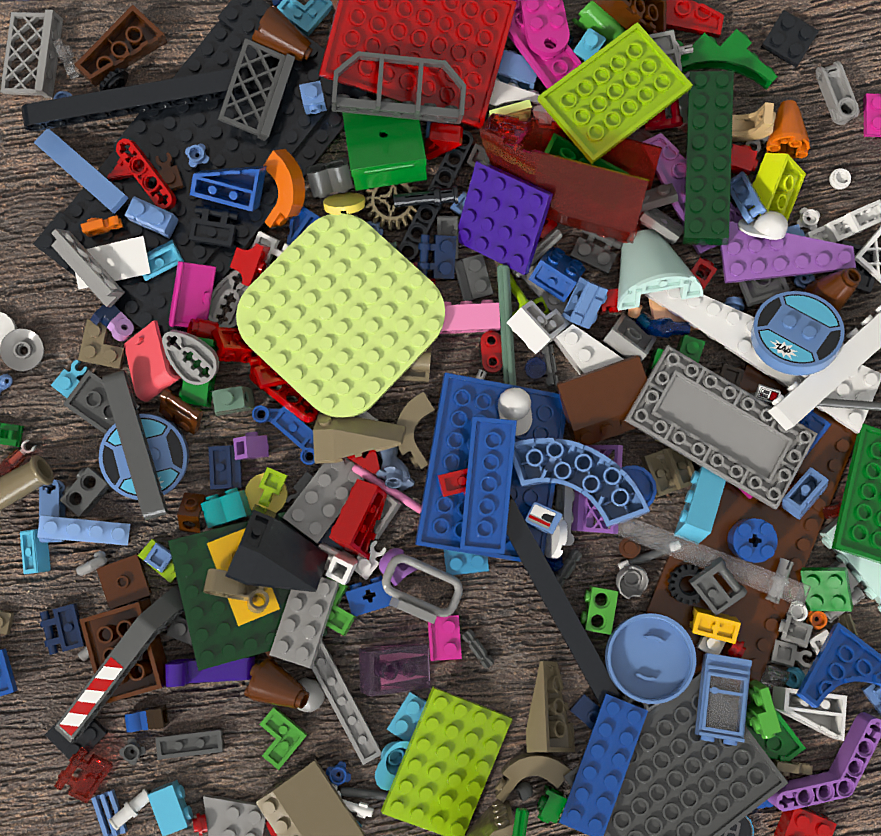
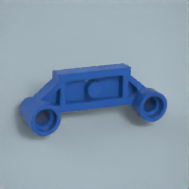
M259 405L253 409L252 417L256 422H271L302 449L300 458L304 464H315L314 457L310 461L307 459L309 453L314 455L313 430L284 406L281 409H271ZM265 412V417L261 419L260 413Z

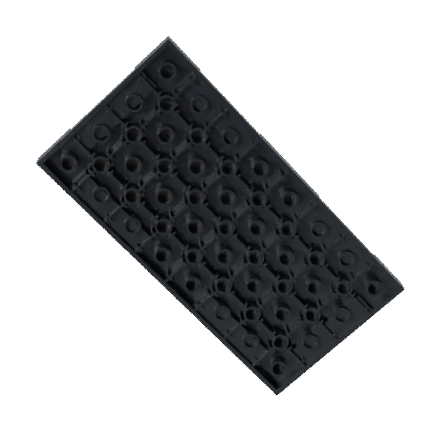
M231 0L219 14L218 23L173 78L235 68L245 38L248 40L252 39L255 30L258 31L261 18L270 5L264 0ZM303 33L312 43L311 48L313 51L308 60L298 61L294 59L270 135L266 141L257 138V135L219 121L218 117L224 99L139 113L113 145L115 149L97 171L105 178L113 171L120 158L116 152V145L121 139L126 138L137 143L157 171L162 170V168L156 163L155 157L159 156L161 162L164 163L168 159L166 153L169 152L173 157L172 166H178L185 187L173 191L176 196V205L172 209L166 210L173 213L179 219L170 239L162 236L160 233L158 234L131 222L125 216L134 196L155 205L137 179L129 177L110 181L129 198L115 214L83 187L63 213L58 212L33 245L76 277L75 271L51 246L57 240L51 234L54 229L70 231L85 249L143 236L146 252H149L173 240L184 262L216 266L214 290L224 277L232 271L233 268H230L236 248L249 249L254 243L258 232H263L267 227L265 220L277 203L278 188L273 177L266 171L260 206L254 211H248L191 196L190 190L193 174L201 170L263 166L273 150L286 149L297 161L305 179L307 176L306 167L317 164L345 129L343 113L332 111L333 80L319 76L325 49ZM247 46L245 53L249 61L258 58L259 55L256 49ZM270 56L265 58L269 69L277 67L279 59ZM261 60L251 64L256 75L266 71ZM268 74L258 78L263 89L271 86L272 82ZM254 80L252 81L254 90L249 95L259 91ZM321 81L327 110L316 114H306L299 85ZM338 82L337 95L345 94L355 99L372 95V93ZM261 94L251 98L256 109L264 106L265 101ZM241 95V96H235L234 98H235V100L237 101V100L242 99V98H244V97H246V96H245V95ZM248 100L238 104L243 115L253 111ZM235 106L227 108L224 114L225 117L230 119L239 117ZM255 114L245 118L248 126L257 128L258 120ZM200 143L204 144L209 162L191 167L189 165V158L185 154L186 148ZM126 145L125 152L130 154L131 152L128 149L130 146ZM151 177L148 181V186L153 189L157 185L155 177ZM161 194V196L164 198V201L162 203L167 204L168 202L166 199L168 198V196H164ZM196 205L203 207L204 205H210L212 208L222 210L223 208H229L231 211L239 212L238 221L230 220L228 223L236 226L233 248L189 240L192 219L201 220L202 215L195 214ZM116 215L118 218H121L123 224L122 228L111 229L108 233L90 238L82 232L81 224L86 223L90 218H102L105 220ZM211 216L210 221L220 223L221 218ZM177 265L145 281L142 275L115 281L125 293L114 305L140 328H145L154 320L158 321L161 338L170 330L184 331L186 328L168 325ZM176 336L170 337V344L173 345L177 340Z

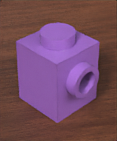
M248 432L243 437L233 438L235 460L269 457L267 435L258 436V432Z

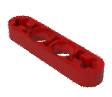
M126 138L119 140L116 145L117 154L154 204L164 210L172 209L176 205L175 194L137 143ZM126 145L130 146L128 149L131 152V154L125 152ZM139 160L144 162V169L141 172L136 170V163ZM151 177H155L157 180V185L153 189L148 186V181ZM161 194L164 196H168V198L166 199L168 202L167 204L162 203L164 201V198L161 196Z
M256 364L251 366L249 378L259 387L253 372L254 367L259 366ZM288 383L280 385L281 388L278 390L271 387L262 389L300 420L310 423L317 418L319 411ZM293 395L298 401L289 402L286 397Z

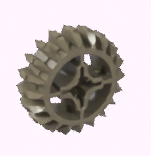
M412 182L366 190L369 196L365 197V202L368 203L365 205V210L369 211V218L374 217L373 223L380 222V228L382 229L388 224V230L391 231L392 225H396V229L400 230L401 223L407 227V219L412 222L413 215L418 210L416 208H419L420 205L397 208L393 205L392 210L390 205L393 194H397V188L405 193L417 192L418 188L417 186H412ZM390 188L388 194L378 197L383 190ZM375 204L388 209V216L379 212ZM408 207L404 213L395 216L397 210Z

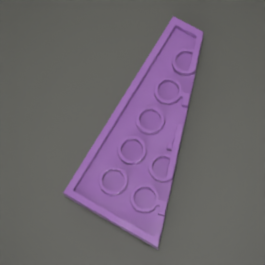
M660 133L643 141L641 146L661 185L673 184L678 194V201L671 204L684 226L686 159ZM730 203L729 221L738 223L743 219V216L738 207L735 208ZM718 245L693 246L697 254L700 255Z
M729 221L727 245H720L725 283L856 268L853 246L786 233L784 238L778 240L755 237L744 233L739 229L738 223Z

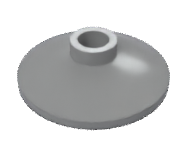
M16 329L9 332L3 338L0 345V355L4 363L11 369L28 371L35 368L41 362L44 356V344L35 332L28 329ZM23 347H27L28 352L23 355L21 350Z

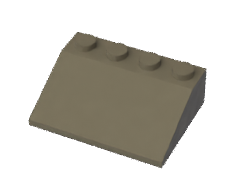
M316 759L267 790L256 801V804L277 836H364L365 834Z
M497 800L493 802L492 806L479 817L464 836H512L515 815L510 801L507 800L503 803Z

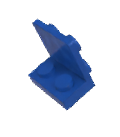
M552 247L541 258L528 280L562 302H565L579 278L585 272L586 267L579 260L565 255L562 249Z

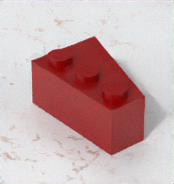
M357 479L355 485L350 490V495L342 507L335 525L331 529L329 538L347 552L369 560L371 553L367 552L370 540H375L374 526L376 520L381 518L387 493L378 485Z

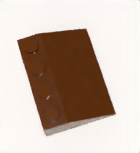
M638 355L557 383L572 441L588 446L636 429V427L624 420L647 381Z
M150 599L79 619L94 674L137 617L151 606ZM160 634L155 637L105 704L166 686L165 664L167 660Z

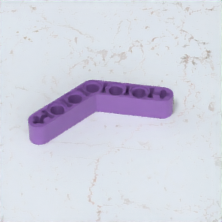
M865 712L858 714L828 772L789 780L787 785L767 800L781 811H790L851 796L881 738V720Z

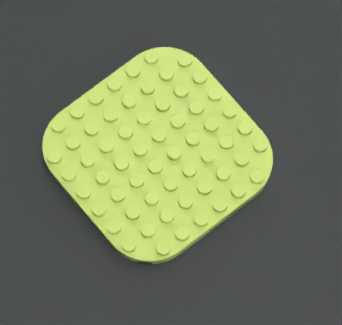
M341 213L339 215L329 214L315 220L245 290L238 303L236 320L238 330L245 343L315 409L331 417H354L369 410L437 339L444 324L445 305L436 285L374 228L359 217Z

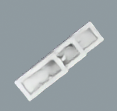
M879 199L806 233L805 237L838 243L881 222V200Z

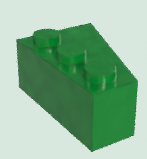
M198 337L212 347L215 352L219 350L216 341ZM191 351L189 353L186 352L187 356L185 358L187 360L193 359V353ZM194 360L193 366L195 368L201 367V360ZM202 368L201 374H208L209 368ZM216 375L210 381L201 385H193L183 380V385L179 391V398L189 405L211 408L212 391H214Z

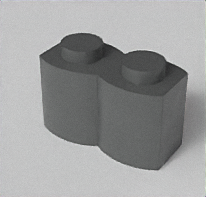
M347 158L306 167V174L313 197L325 198L332 192L346 193L354 187Z

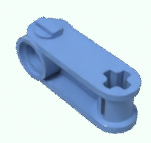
M54 479L52 485H43L39 488V518L40 515L65 517V505L60 501L63 497L62 492L65 489V485L60 480ZM53 486H56V488H55L54 490H52V491L49 490V489L52 488ZM39 538V541L41 543L65 541L60 539Z

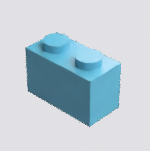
M178 780L155 788L148 794L162 836H167L187 828L191 824L193 812L191 807L186 805L184 799L185 790L182 785H179Z

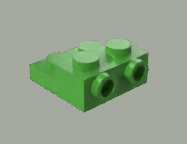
M758 680L749 681L748 697L754 703L747 705L746 721L749 726L754 728L756 734H761L763 739L772 738L775 736V733L781 732L769 687Z

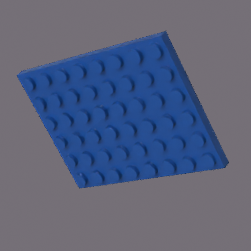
M444 373L415 545L521 562L507 535L505 554L460 550L465 501L464 492L442 497L438 475L468 468L473 416L500 419L498 399L505 390L510 388L525 390L531 399V427L526 433L515 436V442L532 438L563 439L566 419L559 394ZM513 463L510 495L524 520L534 502L552 509L555 483H544L530 487L521 486ZM527 523L544 555L547 533L535 529V526Z

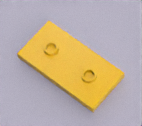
M245 529L207 543L216 569L228 570ZM271 587L265 591L269 596V603L261 613L251 612L248 609L247 601L228 598L238 626L280 609ZM259 596L252 599L255 606H262L264 604L263 599Z

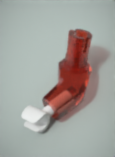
M26 440L21 444L22 449L20 451L15 449L0 463V477L18 468L26 460L24 455L34 452L36 445L31 450H27L25 446L30 440Z

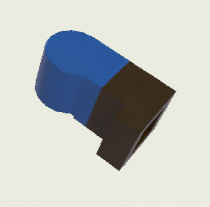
M166 705L124 714L127 732L161 729L169 724Z

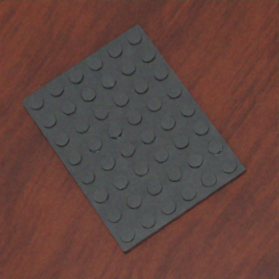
M700 672L692 678L689 686L679 696L668 702L660 703L647 713L604 835L721 836L787 785L788 782L746 726L744 732L745 740L744 742L737 741V746L723 744L724 739L715 738L714 742L701 740V735L695 734L701 680ZM710 680V688L716 687ZM709 691L705 727L736 732L737 714L721 693L713 694ZM580 764L563 776L570 787H572Z

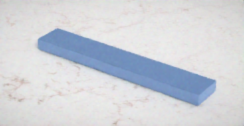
M46 129L34 142L114 214L129 199L50 129Z

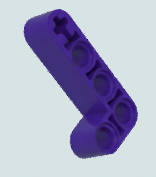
M255 656L198 671L196 658L171 660L165 664L166 687H180L188 683L251 680L250 671L255 664Z

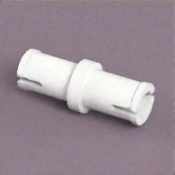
M143 789L130 802L126 801L123 804L124 807L112 818L108 819L116 831L130 818H135L138 815L137 812L150 802L148 798L149 793L146 789Z

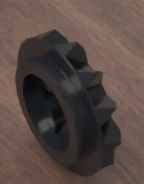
M116 68L113 72L110 71L107 76H104L105 79L101 81L99 90L104 91L124 87L129 76L128 72L124 68Z

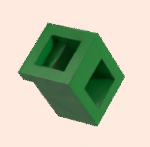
M545 784V796L541 795L537 804L539 808L537 818L545 823H550L551 821L556 824L565 806L567 797L565 793Z

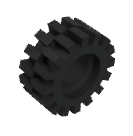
M683 564L680 567L674 568V571L670 573V579H668L670 594L677 601L684 604L693 605V603H699L702 597L698 592L694 590L693 592L686 593L681 589L680 583L685 576L694 577L703 570L690 564Z

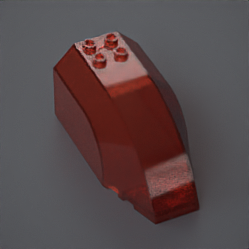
M495 113L490 115L480 128V136L492 166L553 193L546 218L569 227L595 233L600 237L614 238L622 243H634L641 224L639 219L644 214V212H641L646 191L652 187L662 147L626 138L601 157L603 160L629 173L626 174L544 153L554 133L572 142L553 120H551V124L539 123V119L532 118L530 122L519 121V116Z

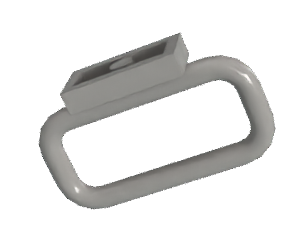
M399 554L391 558L382 578L384 591L392 596L389 603L390 606L434 624L437 616L448 617L452 615L457 609L463 593L462 583L457 577L405 554ZM405 563L454 586V594L448 607L442 609L391 586V578L397 565Z

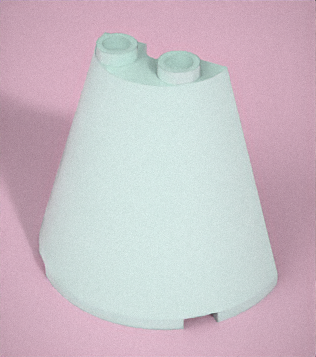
M648 229L638 232L631 231L625 235L626 239L621 246L618 311L639 307L641 294L680 288L682 300L703 296V289L699 280L659 232L654 229Z

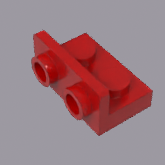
M216 327L212 331L219 348L216 352L219 361L248 363L249 357L256 356V353L243 340L238 328Z

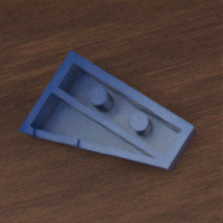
M267 166L201 170L193 174L190 195L254 211L260 206Z

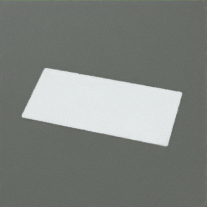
M143 236L86 249L114 281L150 273ZM76 274L78 289L87 288L88 286Z

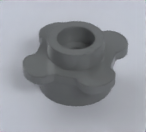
M130 738L128 744L120 749L119 754L130 765H135L138 762V758L146 753V748L140 746L135 738Z

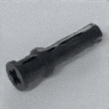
M457 185L441 189L436 187L431 191L393 194L395 208L434 203L437 206L453 202L459 204Z

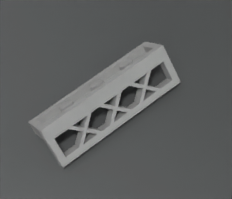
M54 229L51 234L57 240L51 246L106 307H112L125 292L70 231Z

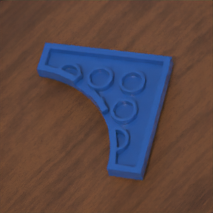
M840 623L833 625L796 693L799 698L813 708H818L830 692L845 683L867 682L881 686V654Z

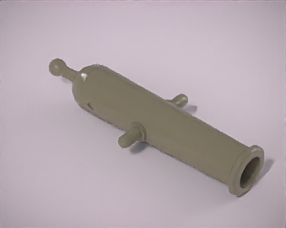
M34 455L26 464L0 477V511L43 485L53 484V471L44 458Z

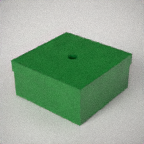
M342 112L350 170L356 191L427 180L426 155L419 120Z

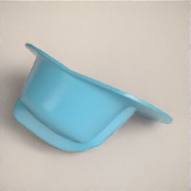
M393 741L383 748L381 761L375 771V780L381 789L390 790L409 741Z

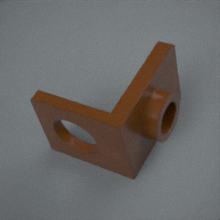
M184 493L177 513L180 531L201 533L200 514L202 511L201 503L205 501L204 494ZM185 521L193 522V523L195 524V526H194V527H189V526L185 525L184 522H185Z

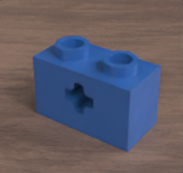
M382 576L370 579L371 583L363 586L362 582L349 586L350 590H347L345 593L351 613L354 616L390 606L389 603L392 596L384 591ZM367 590H370L371 593L375 592L376 595L373 597V601L364 597Z

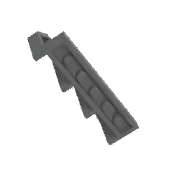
M358 51L334 70L332 111L460 124L464 116L466 84L445 60ZM358 60L378 61L376 101L365 96L355 99L345 94L337 95L338 77ZM384 62L418 66L416 105L412 101L394 103L391 99H381ZM423 66L442 68L460 89L459 109L457 106L452 105L445 106V108L437 107L436 104L425 103L424 106L421 105Z

